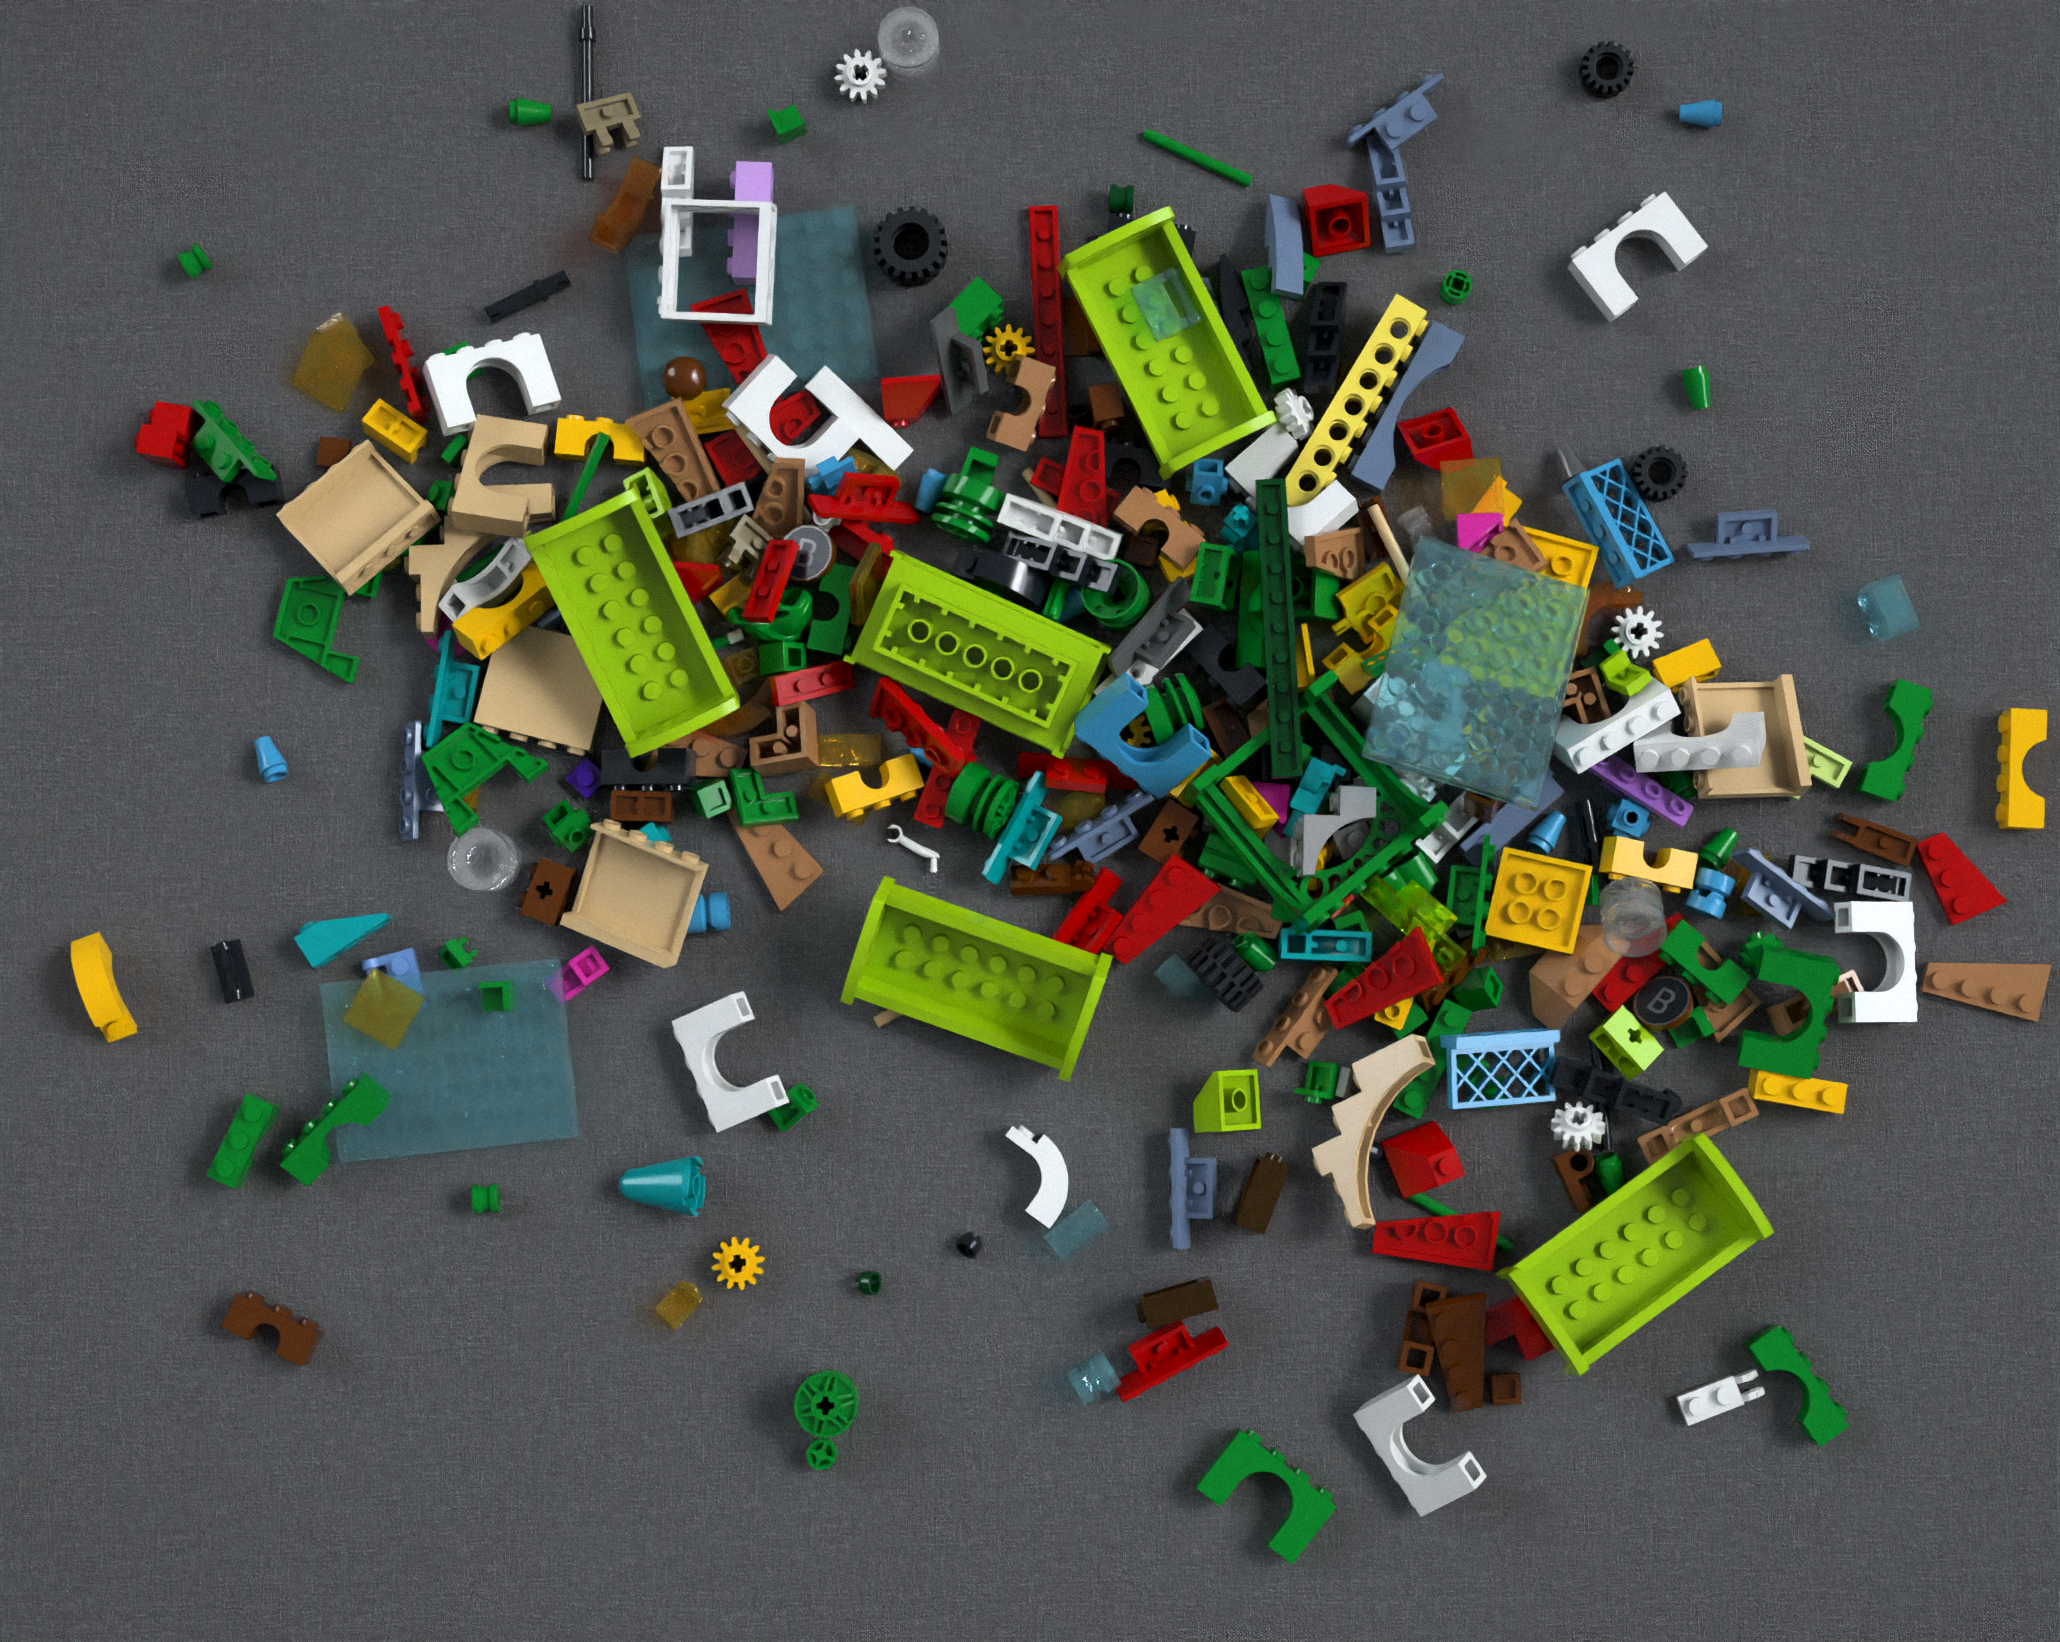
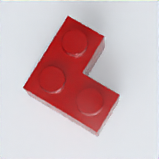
M156 401L155 407L151 408L149 412L148 424L142 423L141 430L136 432L134 438L136 453L151 464L186 470L191 450L190 443L193 440L198 413L188 406Z
M1517 1294L1486 1308L1485 1346L1512 1336L1522 1359L1530 1361L1555 1349Z

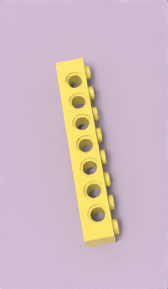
M1396 293L1286 477L1287 507H1298L1311 502L1321 493L1323 488H1327L1334 482L1337 474L1333 471L1339 462L1344 464L1353 450L1348 446L1353 438L1359 439L1368 425V423L1364 422L1369 411L1372 413L1376 412L1383 400L1379 394L1384 386L1391 387L1398 375V372L1394 371L1399 361L1405 363L1413 350V347L1409 345L1415 335L1420 337L1428 325V321L1424 320L1427 314L1426 310ZM1394 326L1404 327L1407 335L1401 339L1394 338L1390 333ZM1380 351H1387L1390 353L1392 360L1387 364H1380L1376 361L1375 355ZM1365 376H1371L1376 380L1377 385L1373 389L1367 390L1360 385V380ZM1354 401L1359 403L1362 409L1357 415L1348 414L1344 408L1348 402ZM1334 427H1342L1346 431V437L1337 441L1330 437L1329 432ZM1319 452H1326L1330 455L1331 462L1326 466H1320L1314 460L1315 455ZM1305 477H1310L1316 482V487L1312 491H1303L1299 486V482Z

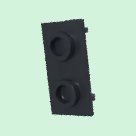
M240 939L229 942L222 941L216 943V946L210 947L225 1003L230 1004L254 997L255 993Z

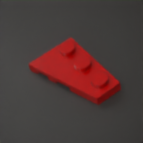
M1944 832L1916 844L1915 850L1950 926L2008 902Z

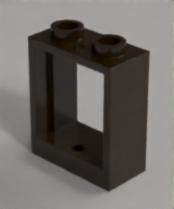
M1266 1152L1265 1157L1257 1155L1234 1214L1233 1223L1259 1234H1265L1290 1170V1166L1284 1165L1286 1158L1270 1152Z
M1208 1276L1138 1295L1140 1303L1134 1304L1140 1324L1146 1322L1148 1329L1219 1309L1212 1282Z

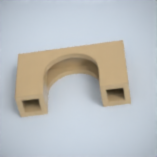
M477 414V421L473 429L468 430V443L470 444L468 449H464L462 452L461 466L463 469L462 473H457L455 477L454 490L456 494L455 498L451 497L449 499L448 515L452 516L454 528L523 538L531 515L529 497L491 491L479 482V478L488 467L504 461L543 466L549 446L548 425Z

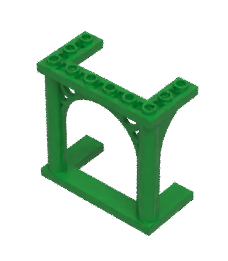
M1332 669L1307 688L1299 700V716L1301 717L1306 712L1360 776L1365 786L1376 787V791L1380 794L1377 797L1376 793V818L1372 819L1368 837L1361 849L1351 859L1334 868L1315 870L1314 876L1302 878L1298 891L1295 887L1298 883L1291 879V877L1297 875V870H1293V866L1277 858L1265 846L1216 787L1225 777L1270 742L1269 725L1219 766L1216 764L1212 765L1196 778L1183 796V799L1189 806L1195 803L1292 919L1294 924L1290 927L1297 935H1300L1304 930L1308 935L1345 905L1342 901L1345 896L1351 893L1355 897L1368 886L1365 883L1368 877L1374 874L1378 878L1391 867L1387 863L1391 858L1396 855L1401 859L1413 849L1410 843L1419 836L1421 840H1424L1447 819L1443 815L1449 810V807L1443 800L1437 804L1427 803L1402 784L1331 701L1327 694L1339 679ZM1384 802L1387 810L1390 807L1394 812L1382 813L1379 810L1380 804ZM1385 819L1394 820L1398 823L1400 830L1393 835L1384 834L1379 829V822ZM1376 838L1391 842L1390 844L1382 843L1378 845L1379 849H1375L1372 845ZM1365 856L1373 858L1370 861H1367ZM1355 859H1358L1361 862L1360 867H1355L1353 865V861ZM1348 870H1349L1351 873H1353V875H1351L1349 878H1348ZM1336 875L1339 878V883L1335 881L1332 885V892L1329 893L1330 885L1328 878ZM1312 878H1318L1322 883L1323 891L1318 899L1311 898L1307 892L1308 882Z

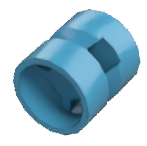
M1699 867L1693 882L1696 889L1689 892L1684 907L1707 918L1721 920L1727 906L1724 898L1731 896L1736 881L1718 871Z
M727 891L710 893L708 898H704L702 894H699L687 930L688 934L703 933L707 927H711L713 932L730 930V906Z

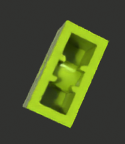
M647 467L623 480L626 491L629 488V484L635 481L640 491V497L660 539L673 533L666 510L673 507L664 483L656 474Z
M1623 1005L1609 1014L1588 1036L1628 1080L1642 1073L1664 1050L1655 1037L1648 1033L1636 1020L1635 1016Z

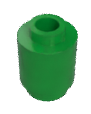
M1253 931L1241 933L1233 943V950L1256 972H1268L1277 961V954L1274 953V948Z

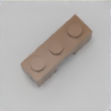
M1015 353L1006 382L1016 385L1021 390V405L1011 413L995 409L986 438L1025 452L1027 451L1028 446L1030 447L1033 444L1036 436L1034 429L1037 420L1044 414L1046 408L1044 401L1047 392L1054 386L1056 367Z
M1135 485L1114 511L1113 519L1135 536L1143 527L1149 524H1157L1163 527L1167 532L1168 540L1161 548L1159 555L1183 573L1198 554L1200 542H1206L1203 538L1204 533L1192 523L1189 526L1179 519L1181 515L1171 506L1167 505L1164 508L1155 501L1157 496L1146 487L1140 489Z

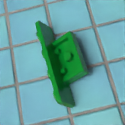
M193 400L191 404L206 422L190 444L222 481L231 483L244 464L258 478L274 481L277 478V475L270 468L271 463L254 450L255 445L238 432L239 427L222 414L223 409L212 400Z
M1484 835L1481 868L1451 865L1445 925L1474 928L1472 956L1478 957L1479 948L1485 949L1486 931L1481 930L1482 919L1488 920L1490 902H1485L1484 896L1485 891H1491L1493 873H1487L1488 862L1494 863L1496 845L1490 844V835Z

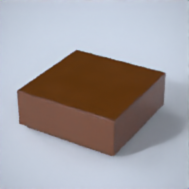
M320 436L317 466L330 468L332 465L339 463L350 454L352 441L349 439Z
M1131 533L1124 562L1153 569L1160 539L1140 534L1135 536Z
M1519 1372L1488 1374L1491 1405L1522 1404Z

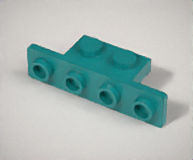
M445 630L444 636L441 635L438 643V653H441L440 664L435 666L433 673V682H436L435 694H431L428 703V711L431 712L430 724L427 723L425 725L423 740L427 741L426 748L432 749L440 742L443 720L463 724L467 721L473 723L482 666L453 661L457 641L455 631Z
M1038 770L1028 780L1025 792L1020 802L1015 805L1005 830L1000 833L992 855L984 863V870L981 876L995 885L999 884L1011 859L1035 871L1063 819L1058 814L1040 806L1049 788L1045 787L1046 775Z

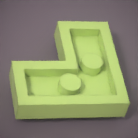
M1803 736L1810 777L1812 776L1830 787L1838 789L1853 762ZM1788 796L1795 801L1800 798V796Z

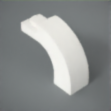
M511 537L495 559L482 572L465 582L452 585L438 606L453 622L474 607L483 609L495 608L523 582L521 571L531 565L534 558L530 550H527L522 538Z
M1020 1125L1018 1129L1012 1126L1005 1136L1031 1154L1041 1169L1040 1188L1025 1211L1050 1229L1061 1213L1067 1198L1068 1173L1064 1159L1056 1145L1045 1134L1035 1143L1032 1140L1035 1135L1024 1126Z

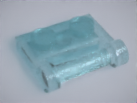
M1178 266L1153 276L1130 289L1156 343L1204 320L1201 312H1197L1180 278L1181 272ZM1169 281L1186 315L1185 318L1180 319L1163 283Z

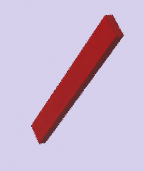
M1057 205L1028 206L1035 360L1056 367L1054 386L1050 391L1048 390L1044 401L1046 403L1044 414L1040 419L1038 418L1039 439L1068 438L1061 276L1057 270L1060 264Z

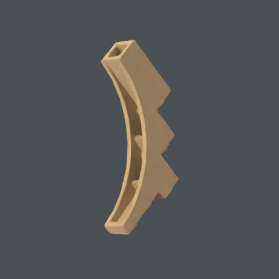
M551 483L484 486L497 493L529 497L531 515L528 525L556 520L555 490ZM444 516V525L440 526V541L444 545L409 546V555L404 556L405 573H409L414 582H421V584H416V598L418 602L421 601V612L416 613L417 630H421L426 639H438L440 616L442 613L438 604L449 591L459 572L477 552L489 542L502 535L454 528L452 516Z
M1411 1034L1351 1064L1354 1071V1083L1361 1092L1331 1106L1334 1113V1125L1341 1132V1135L1311 1149L1314 1155L1313 1164L1317 1172L1322 1177L1335 1179L1333 1182L1334 1189L1342 1198L1345 1206V1218L1353 1228L1367 1229L1376 1225L1369 1202L1367 1177L1369 1155L1373 1140L1386 1110L1399 1092L1416 1076L1436 1065L1427 1041L1423 1036Z

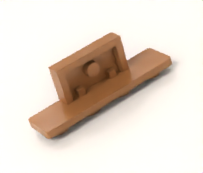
M1319 962L1311 970L1307 980L1299 991L1293 995L1291 1002L1284 1012L1277 1017L1271 1030L1258 1043L1255 1052L1252 1054L1254 1060L1270 1068L1285 1046H1288L1305 1060L1309 1057L1332 1025V1020L1324 1004L1327 1000L1322 995L1338 974L1335 968L1324 962Z

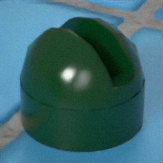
M877 1271L861 1272L856 1278V1282L859 1283V1286L856 1288L861 1294L877 1295L879 1293L881 1278Z

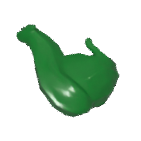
M784 589L772 623L747 622L742 617L744 609L737 606L729 608L727 611V621L741 626L752 637L765 644L782 641L798 643L802 638L803 630L811 620L813 611L812 595L805 589Z

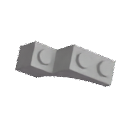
M1339 786L1330 795V811H1334V815L1303 814L1298 818V822L1294 823L1293 828L1294 840H1298V852L1293 854V870H1297V878H1310L1315 875L1319 853L1325 842L1336 830L1353 822L1370 821L1376 818V787Z

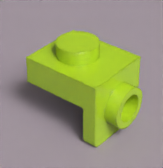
M1622 649L1616 651L1599 665L1609 689L1629 697L1642 691L1643 687L1653 680L1649 670L1631 664L1626 651Z

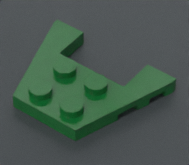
M379 571L353 594L377 599L383 573ZM331 576L287 578L273 636L341 679L354 685L361 659L331 651L346 592Z
M468 721L421 756L422 763L458 839L479 823V817L462 800L465 796L506 765H509L528 785L549 769L548 763L541 758L536 759L528 755L526 750L518 746L514 748L501 741L500 737Z

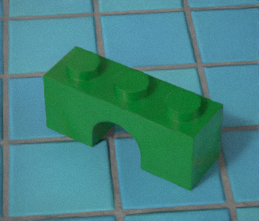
M834 563L831 571L826 576L823 575L821 577L820 595L836 599L839 603V611L829 621L812 620L807 644L808 652L841 659L844 658L845 652L850 653L853 635L849 634L850 624H856L859 606H855L856 595H862L865 577H860V568Z
M1683 919L1677 920L1654 947L1660 952L1658 958L1669 967L1675 965L1683 972L1680 976L1691 986L1699 985L1705 990L1704 997L1715 1006H1719V1004L1729 1006L1752 977L1729 958L1723 959L1713 970L1703 968L1697 960V950L1706 938Z
M247 1093L206 1176L233 1189L242 1188L255 1162L252 1159L254 1151L261 1138L266 1133H269L282 1106L256 1093Z

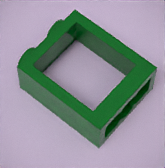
M1200 542L1189 601L1204 611L1232 615L1243 557L1230 546ZM1228 582H1233L1232 588L1227 587Z

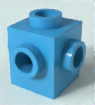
M1200 458L1194 461L1192 474H1186L1185 491L1190 492V503L1201 506L1220 505L1221 494L1226 495L1228 477H1223V460Z
M1630 797L1627 800L1621 799L1616 804L1612 803L1605 817L1608 820L1605 829L1613 832L1612 836L1635 840L1640 835L1644 836L1647 833L1651 824V819L1648 818L1651 810L1644 808L1643 805ZM1628 813L1636 817L1633 824L1629 823L1626 819Z

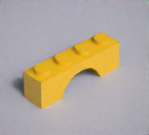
M533 562L521 571L523 586L513 600L505 605L491 609L474 607L451 624L460 645L482 661L556 604L536 562Z
M2010 708L2003 711L1998 720V731L2002 733V745H1999L1997 751V759L2001 763V774L1998 775L1996 782L1997 791L2000 792V804L1996 807V820L1999 822V829L2036 831L2044 829L2045 799L2036 795L2026 785L2022 775V763L2027 751L2033 745L2046 740L2047 710Z

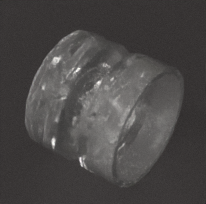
M911 6L898 8L884 18L879 27L878 42L882 65L887 73L895 79L905 82L920 81L928 77L937 67L940 58L938 27L933 18L922 9ZM910 36L914 37V41L909 40L908 43H904V39L908 40Z
M472 828L459 839L456 837L451 843L447 854L448 869L453 879L462 887L474 891L495 892L503 890L510 886L518 877L522 865L521 852L516 842L505 833L486 828ZM485 856H490V860L493 861L491 866L487 865V862L484 860Z
M1624 877L1611 882L1602 890L1599 896V910L1602 920L1603 940L1609 950L1625 957H1641L1653 953L1663 945L1667 938V926L1663 913L1662 894L1656 884L1640 877Z

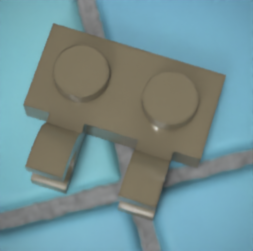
M631 92L576 105L574 111L584 136L593 134L598 156L610 154L609 147L614 144L608 130L621 129V137L626 150L637 147L636 140H639L641 136L635 124L639 123L641 117Z
M743 513L736 518L724 537L731 544L724 549L716 561L724 568H727L730 563L736 565L741 555H745L752 563L742 572L738 580L747 587L751 582L754 583L769 539H774Z

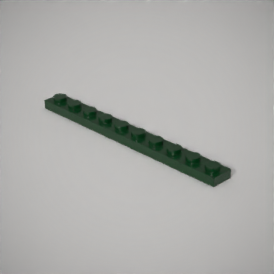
M1286 478L1255 480L1271 775L1272 779L1298 778L1303 776Z

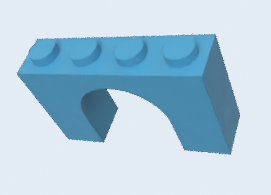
M1124 672L1074 715V732L1082 743H1088L1096 749L1101 758L1104 760L1109 759L1114 763L1124 776H1130L1137 781L1146 793L1151 792L1158 799H1161L1211 758L1209 739L1191 724L1187 723L1167 741L1156 747L1136 748L1125 743L1119 737L1121 730L1148 707L1146 688Z

